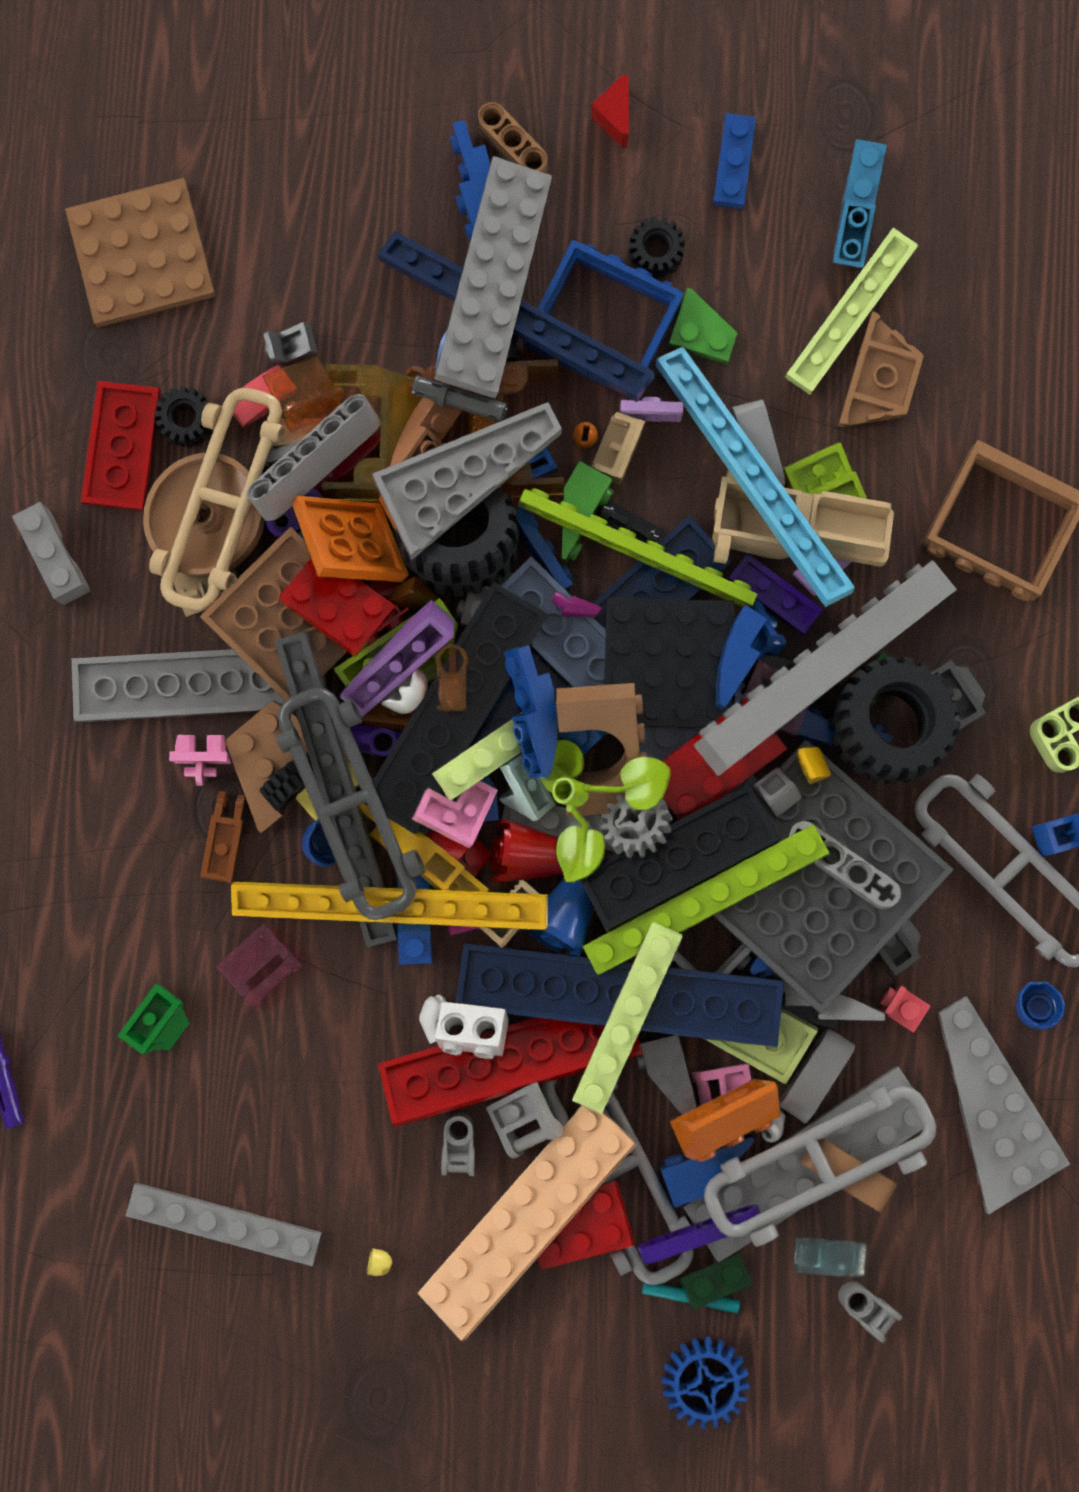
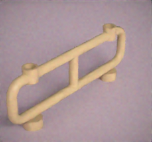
M239 388L232 391L226 397L222 406L207 403L203 409L202 426L213 429V434L172 550L168 552L156 549L151 556L149 564L151 573L162 576L160 584L162 596L168 603L191 611L206 610L218 599L221 590L226 591L234 583V574L228 572L252 504L247 497V490L262 475L273 442L282 443L286 432L285 426L279 424L282 416L280 402L275 396L267 392L252 388ZM248 400L266 405L269 408V416L267 421H264L261 426V439L241 496L238 497L207 487L235 407L240 401ZM205 500L236 510L216 568H213L209 574L207 593L202 598L195 599L176 593L173 589V583L202 501Z

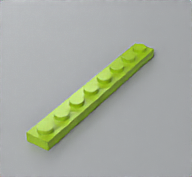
M532 488L529 491L524 489L518 503V507L727 601H734V604L744 607L746 605L750 608L753 606L758 595L750 591L752 587L743 581L734 580L731 582L722 578L723 573L714 568H699L693 565V559L685 555L676 554L675 557L664 552V546L653 541H648L646 544L635 539L636 534L625 528H619L617 531L606 526L607 521L599 516L590 514L589 517L578 513V508L570 503L561 501L558 504L549 500V495L541 490Z
M813 824L584 945L583 948L599 976L637 956L652 921L677 933H681L814 863L816 860L829 855V851Z

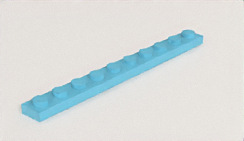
M684 347L657 358L655 366L680 402H683L685 409L823 605L827 607L852 594L855 588Z

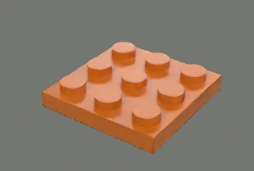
M299 495L295 497L292 506L318 576L404 582L408 576V571L381 503Z

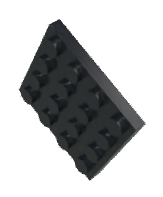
M606 598L604 685L634 683L635 695L642 694L643 714H637V724L644 723V727L705 728L732 707L733 696L723 710L716 707V680L722 649L730 628L734 623V601Z

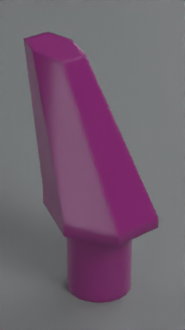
M558 591L551 600V603L563 610L561 616L595 618L603 609L576 596L569 599Z

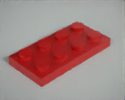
M97 381L80 501L83 505L144 512L157 428L155 422L157 419L154 416V411H158L156 404L161 399L162 391L160 388Z
M746 697L739 704L744 706L750 700ZM722 715L715 722L719 725L726 718ZM774 732L725 772L717 776L694 747L702 738L698 733L662 760L670 768L671 773L663 800L680 820L725 796L787 748Z

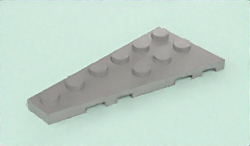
M548 402L372 474L377 489L411 560L561 435L562 428Z
M964 996L937 1014L946 1051H948L953 1071L952 1076L960 1100L959 1105L970 1151H972L977 1171L976 1176L984 1200L985 1213L989 1215L1067 1167L1070 1163L968 997Z

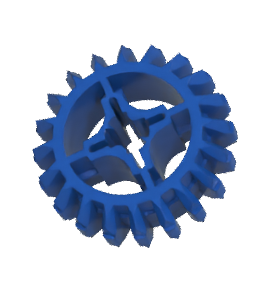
M709 1336L704 1338V1346H699L697 1338L694 1337L692 1338L693 1348L688 1349L687 1345L682 1342L680 1344L681 1351L683 1352L681 1356L675 1351L670 1353V1357L675 1364L664 1363V1370L670 1374L661 1376V1382L669 1385L662 1390L663 1397H672L667 1402V1406L670 1410L678 1408L676 1411L677 1419L681 1420L688 1414V1426L692 1427L696 1419H699L701 1429H706L707 1420H711L714 1428H718V1418L722 1416L726 1423L731 1422L728 1413L730 1410L735 1414H740L741 1409L736 1404V1401L741 1403L747 1402V1396L740 1391L750 1389L749 1382L741 1380L746 1378L749 1372L747 1368H739L744 1363L741 1356L732 1358L735 1353L734 1347L729 1346L723 1351L724 1342L721 1339H718L714 1347H711L712 1343ZM704 1358H712L722 1362L728 1367L729 1371L722 1372L721 1369H709ZM695 1361L696 1369L694 1374L685 1378V1382L679 1383L683 1370L691 1362ZM701 1369L704 1370L706 1377L709 1378V1396H707L705 1388L703 1389L701 1385V1378H703ZM731 1382V1387L726 1397L716 1404L715 1396L718 1390L727 1387L726 1383ZM688 1393L689 1396H701L705 1400L706 1407L695 1406L684 1399L682 1395Z

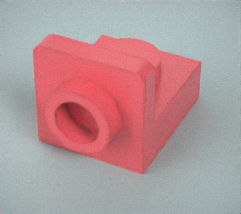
M896 984L894 988L889 987L880 1000L883 1006L879 1011L914 1033L931 1006L907 991V988Z

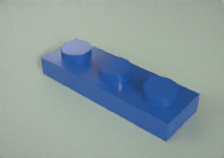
M725 114L713 206L735 209L744 208L756 117Z
M521 507L517 508L516 515L520 540L531 557L569 592L573 585L571 582L573 580L571 572L566 565H560L555 558L556 551L550 540L542 538L537 530L539 525L531 512L526 513Z

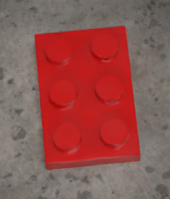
M312 558L279 595V601L355 658L395 610L394 604L360 579L318 576Z
M617 1180L603 1183L538 1257L541 1270L635 1245Z

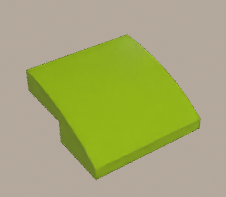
M837 442L783 468L784 475L791 489L812 495L827 491L867 499L856 471H852L841 443Z

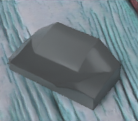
M950 660L931 672L933 675L938 672L944 678L941 681L945 688H952L955 694L951 697L952 703H958L960 714L955 716V720L961 722L960 729L986 714L982 707L986 695L968 667L955 666L953 661Z
M908 919L876 954L893 976L898 975L921 958L917 951L921 935Z

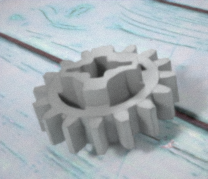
M617 795L618 803L616 805L608 803L607 805L610 814H602L601 816L605 824L600 826L608 846H612L618 855L624 851L628 858L633 856L634 851H638L640 857H644L645 849L648 848L652 852H656L655 844L657 842L665 844L666 842L663 833H670L672 831L668 823L672 821V817L665 801L661 800L655 807L649 810H637L630 807L626 799Z

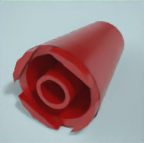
M499 819L496 828L502 829L500 837H493L491 852L493 853L491 856V872H497V876L492 878L493 882L506 883L564 875L556 852L559 837L508 819Z

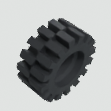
M651 216V221L648 222L645 218L641 221V226L638 224L635 226L629 243V258L631 262L634 261L635 269L642 268L652 273V278H657L658 274H662L663 278L668 276L669 271L671 273L676 271L677 265L680 266L685 250V237H682L683 231L681 228L676 229V222L672 220L669 224L667 223V217L662 216V221H657V216ZM653 237H660L668 243L669 250L662 257H652L645 249L646 242Z
M180 386L178 391L175 387L171 388V394L167 395L164 393L161 396L163 401H157L156 407L158 411H154L157 427L171 443H177L178 446L184 447V444H188L189 447H193L196 441L201 444L204 442L202 437L205 435L209 437L211 434L209 428L203 427L201 422L203 409L209 402L201 392L198 393L192 387L188 390L186 386ZM182 406H190L196 411L195 422L185 428L175 425L173 420L175 411Z
M294 760L288 762L285 767L280 768L276 774L272 775L269 778L270 780L263 784L264 786L260 788L259 792L275 811L281 810L284 806L289 805L291 801H294L296 796L305 789Z

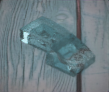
M796 1238L794 1271L818 1275L864 1277L866 1243L860 1241H830L823 1238Z

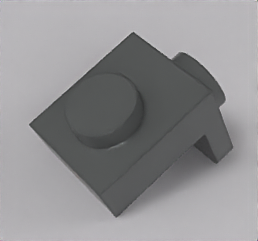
M299 323L280 333L267 331L263 334L266 342L265 351L271 362L290 366L318 353L309 323Z

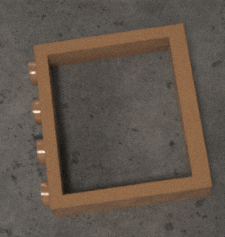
M977 440L967 453L921 545L927 547L928 553L937 558L943 559L946 557L956 562L955 566L962 571L968 573L974 571L984 576L983 580L992 586L1000 587L1002 585L1012 590L1011 594L1022 601H1034L1042 595L1079 521V490ZM974 463L1068 510L1032 583L938 537Z

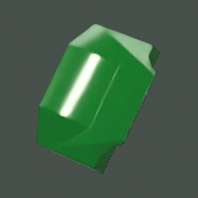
M155 983L120 1031L118 1037L142 1055L153 1050L170 1051L190 1024L183 1011V1001L159 983Z

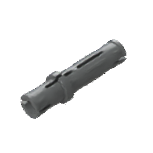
M420 375L416 376L412 386V395L437 402V405L443 408L446 406L454 407L496 422L503 421L507 413V403L464 391L447 383L436 382Z

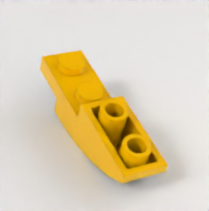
M388 819L402 853L404 854L413 849L418 851L425 867V873L420 876L437 890L487 892L489 890L466 871L460 862L423 833L418 831L415 835ZM376 826L369 836L386 849Z

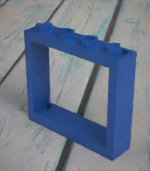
M572 240L538 309L550 315L576 263L668 306L640 362L642 366L649 369L682 304L684 293L673 287L671 282L664 281L662 283L652 278L653 276L642 268H636L635 270L625 265V262L615 255L606 256L598 252L590 243L587 246ZM523 340V347L606 386Z

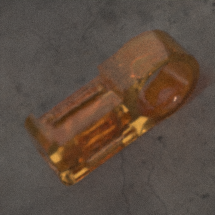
M449 644L439 650L435 660L437 677H442V679H439V702H441V705H437V709L440 711H463L466 708L468 655L461 646ZM447 648H449V672L445 671L440 663L441 655ZM456 649L461 651L460 653L464 660L460 668L461 670L456 672Z

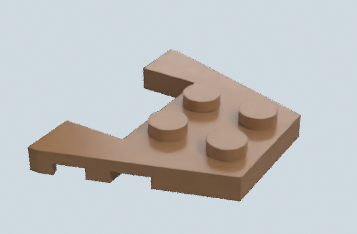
M271 701L225 740L256 827L260 833L268 830L285 816L282 810H274L259 792L260 788L280 768L293 761L291 752L283 753L276 741V735L282 733L278 721L279 709L282 704L277 701ZM292 712L291 721L301 737L302 747L307 755L308 751L297 714ZM343 747L347 763H349L350 761Z

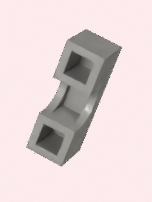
M38 502L12 516L54 600L65 605L91 592L78 564L73 561L61 540L63 535L51 511L45 505Z

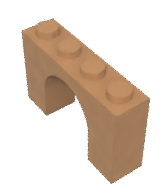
M634 683L558 688L556 691V707L559 732L601 730L614 735L625 748L621 759L612 767L601 771L581 772L574 779L591 786H624L620 777L621 769L626 763L635 758L646 757V752H640L639 743H645L644 723L637 724V714H643L642 694L635 695ZM589 792L588 800L582 806L577 807L576 810L582 816L610 814L607 807L608 803L616 805L618 803L616 796L620 795L625 799V792ZM567 812V817L574 816L572 813Z

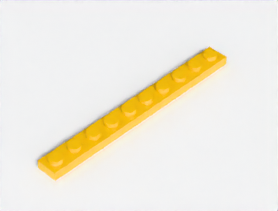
M234 882L231 884L232 916L546 930L548 927V895L416 889L415 898L409 907L387 918L373 920L360 914L353 900L346 903L341 896L339 886ZM364 887L367 902L373 907H379L401 897L403 889Z

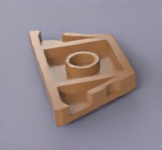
M872 311L837 425L839 427L902 418L907 415L924 355L914 346L907 344L904 337L896 329L892 331L881 321V316L877 312Z

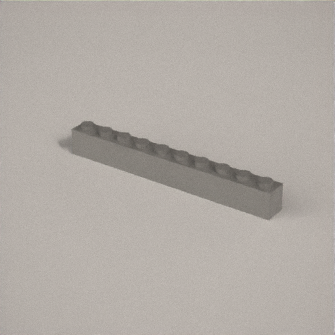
M932 560L925 567L918 563L904 575L908 580L902 584L896 580L883 591L886 597L880 601L874 597L860 608L863 612L860 617L856 618L852 614L838 625L841 629L839 633L834 636L830 631L816 642L819 647L817 650L811 653L809 649H806L793 660L796 666L788 671L784 666L770 677V680L773 682L765 689L761 684L746 696L750 700L748 703L741 706L737 702L723 713L726 720L719 725L712 721L699 732L702 738L694 747L717 776L725 772L957 589L936 563Z

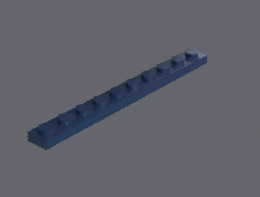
M395 231L379 251V260L454 302L463 268ZM521 300L513 335L637 402L654 379V372Z

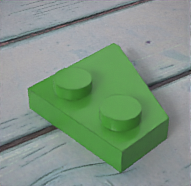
M687 288L669 347L675 349L684 347L687 353L727 365L737 332L692 289Z

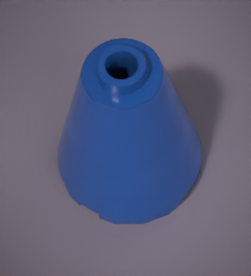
M563 879L548 896L547 929H532L529 934L533 939L557 953L564 948L570 951L568 956L579 957L583 952V946L585 945L594 911V906L580 880L569 883Z

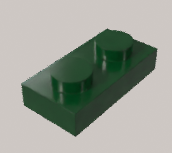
M740 1253L679 1279L692 1310L753 1285Z

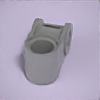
M453 1113L446 1121L444 1146L442 1147V1176H447L448 1172L468 1173L469 1176H474V1122L467 1113ZM455 1121L464 1122L468 1127L467 1134L464 1136L454 1135L450 1128L451 1124Z
M847 1282L839 1290L838 1298L840 1304L861 1326L882 1343L886 1340L885 1334L895 1321H900L903 1318L893 1307L880 1297H876L858 1282ZM855 1293H862L863 1299L861 1303L857 1306H849L850 1297Z

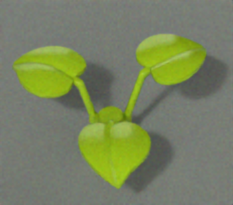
M557 740L551 775L540 779L544 787L552 793L553 798L558 803L567 805V812L572 813L582 826L573 825L566 828L560 834L557 841V858L563 871L565 882H576L592 874L602 862L605 854L603 834L597 830H588V822L576 810L577 807L582 806L588 800L589 792H625V799L630 807L637 810H649L661 801L670 780V768L664 762L651 757H639L629 761L620 772V777L624 784L621 787L585 785L583 782L574 779L581 774L584 767V757L581 749L571 741Z

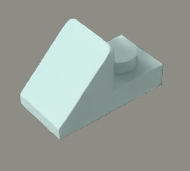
M520 752L500 767L510 789L499 797V801L532 821H537L556 804L550 792L542 784L541 779L530 778L522 763L523 753Z

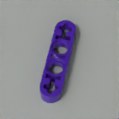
M752 1204L724 1214L730 1223L740 1224L761 1214L757 1204ZM709 1218L644 1241L638 1245V1249L643 1263L648 1264L728 1236L720 1232L713 1219Z

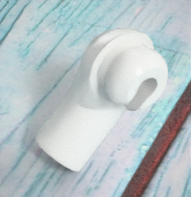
M442 995L427 998L419 1015L421 1026L430 1044L436 1042L435 1035L441 1003L447 1002Z

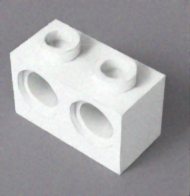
M442 1002L435 1040L443 1052L452 1055H460L464 1051L472 1052L475 1056L484 1059H492L494 1055L503 1056L509 1018L505 1009ZM453 1026H464L460 1034H448ZM484 1030H495V1034L491 1038H480V1034Z

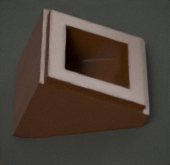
M415 576L395 586L389 601L396 606L408 607L409 610L415 611L425 606L431 599L433 601L437 600L438 596Z

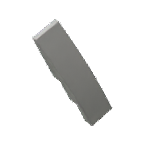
M784 982L783 992H786V1005L811 1006ZM839 994L821 1015L818 1013V1019L885 1021V1014L857 1000Z

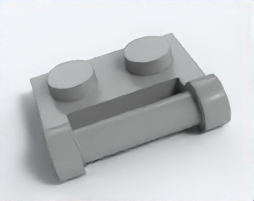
M537 1082L486 1107L503 1147L510 1158H518L525 1153L526 1149L547 1139L555 1140L563 1134V1127L553 1117ZM537 1119L541 1128L521 1138L516 1137L515 1129Z

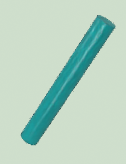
M643 1282L642 1294L689 1303L682 1288L663 1284L649 1285ZM722 1297L703 1307L738 1313L740 1300Z

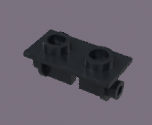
M612 500L605 505L600 514V517L607 521L606 526L617 531L619 528L630 530L636 534L635 539L646 544L648 541L657 543L664 532L663 529Z

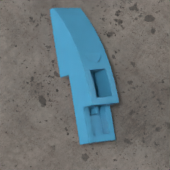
M856 139L854 143L836 234L832 262L834 264L864 268L876 208L875 202L887 147L886 144Z

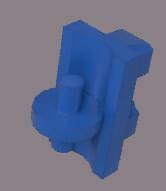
M755 600L751 609L767 619L750 647L760 653L757 660L761 661L766 653L778 656L786 645V640L783 635L775 632L777 625L775 617L766 613L762 602Z

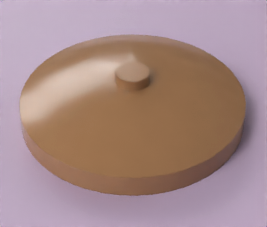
M205 453L190 455L178 460L169 466L153 484L147 496L143 514L144 532L153 552L156 549L171 552ZM219 454L207 488L240 497L249 470L233 458ZM205 500L202 501L178 569L179 573L197 578L209 577L211 570L216 568L236 509ZM251 504L228 571L241 564L251 554L261 538L265 520L253 504Z

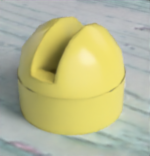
M372 1248L368 1260L367 1275L383 1276L387 1274L392 1265L391 1256L383 1250Z

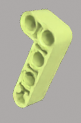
M1079 696L1036 719L1030 727L1031 739L1047 766L1056 773L1067 772L1079 766V746L1072 735L1079 730V723L1074 722L1069 715L1071 707L1079 710ZM1044 722L1049 723L1053 727L1054 734L1052 738H1048L1043 734L1042 725ZM1060 750H1064L1069 754L1070 761L1067 766L1059 762L1058 753Z

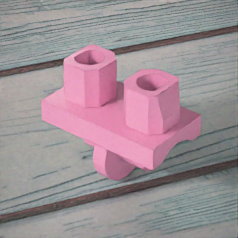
M177 735L175 751H170L169 761H174L175 764H195V767L184 768V776L195 777L197 786H204L206 777H217V768L206 767V764H232L231 756L227 752L228 748L224 735H207V752H196L195 735Z

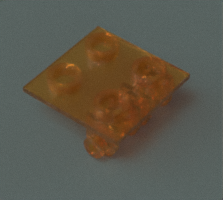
M318 356L262 376L271 395L275 396L280 402L282 417L290 432L323 420L324 417L330 415L341 405L340 401L344 398L343 389L340 386L336 387L331 384Z

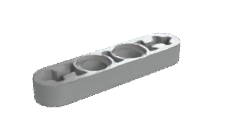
M806 821L796 823L791 828L788 837L796 834V831L800 832L813 824ZM815 826L826 848H834L840 855L839 861L833 865L825 863L822 858L816 860L814 864L827 872V874L878 909L888 910L898 903L901 897V890L894 880ZM859 866L866 871L867 879L864 883L856 884L850 880L849 870L852 867ZM873 876L879 879L874 884L879 889L883 890L886 886L891 889L890 896L893 900L886 899L884 902L878 899L880 892L873 887L869 893L864 890L871 883Z

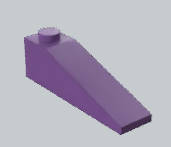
M431 599L404 624L345 687L339 697L344 701L352 699L363 717L453 637L454 620Z

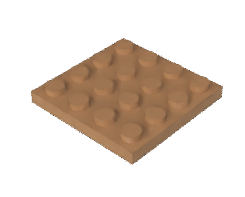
M184 178L65 209L93 321L97 328L216 297L187 183Z
M292 527L271 545L200 616L285 701L291 697L274 640L308 631L321 677L347 653L345 649L279 601V595L311 559L305 540Z

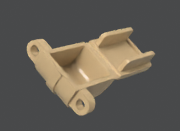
M727 470L726 477L722 476L719 498H716L714 510L715 523L712 539L715 544L713 562L726 564L730 549L771 559L790 557L733 475ZM784 488L835 559L879 567L886 564L889 558L894 517L890 503L827 491L812 495L802 493L803 491Z

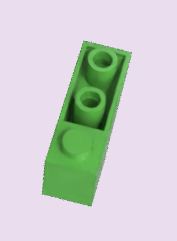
M579 461L564 487V502L576 506L578 513L589 517L590 514L595 515L600 505L605 507L614 493V490L610 489L612 479ZM563 527L561 560V564L564 565L567 564L569 559L575 561L583 547V544L580 543L583 535Z

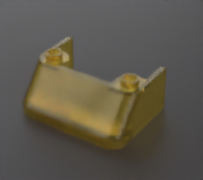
M326 364V373L331 385H358L363 395L370 398H382L380 458L361 460L354 469L353 483L322 482V490L326 497H336V499L380 501V493L372 474L390 467L392 456L402 431L422 399L412 395V392L407 390V386L414 382L415 379L376 365Z

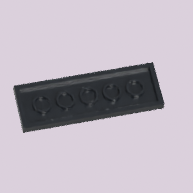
M750 783L670 824L672 831L670 833H663L666 842L665 844L657 842L655 844L656 852H652L648 848L645 849L644 857H640L638 851H634L631 858H628L624 851L619 855L614 853L604 858L592 874L580 880L607 932L781 842Z

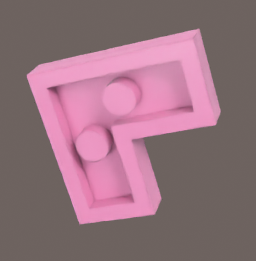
M479 781L458 795L456 802L428 788L424 792L412 819L470 848L473 846L498 790Z

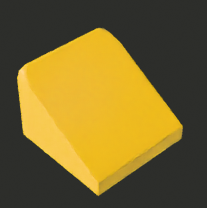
M806 747L798 750L796 758L808 784L812 785L831 776L829 767L819 747Z

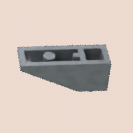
M668 1034L641 1041L643 1054L636 1056L639 1069L646 1068L648 1076L682 1115L697 1108L679 1036Z

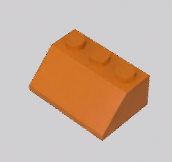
M752 1079L669 1121L685 1157L698 1160V1162L708 1160L716 1155V1149L724 1145L732 1147L744 1140L743 1135L753 1130L757 1133L773 1125L771 1121L780 1117L778 1088L775 1082Z

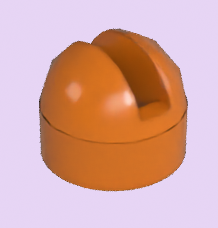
M583 422L575 427L573 440L578 447L588 449L596 444L598 431L593 424ZM583 428H589L588 441H581L584 432Z

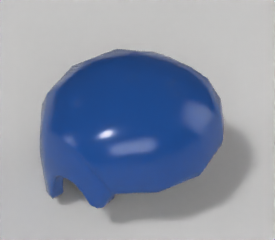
M320 821L312 822L302 836V850L309 861L317 866L329 868L337 863Z
M1031 981L1017 994L1015 1009L1018 1018L1024 1025L1036 1030H1047L1055 1027L1063 1018L1065 1002L1061 992L1049 982Z

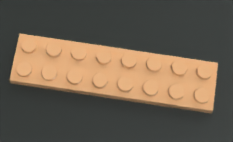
M582 1105L563 1126L562 1136L549 1142L418 1292L419 1296L461 1341L466 1340L636 1147L637 1143L604 1111L600 1114Z

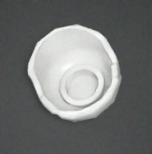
M417 668L382 699V705L400 714H407L416 710L428 690L427 679L423 671Z

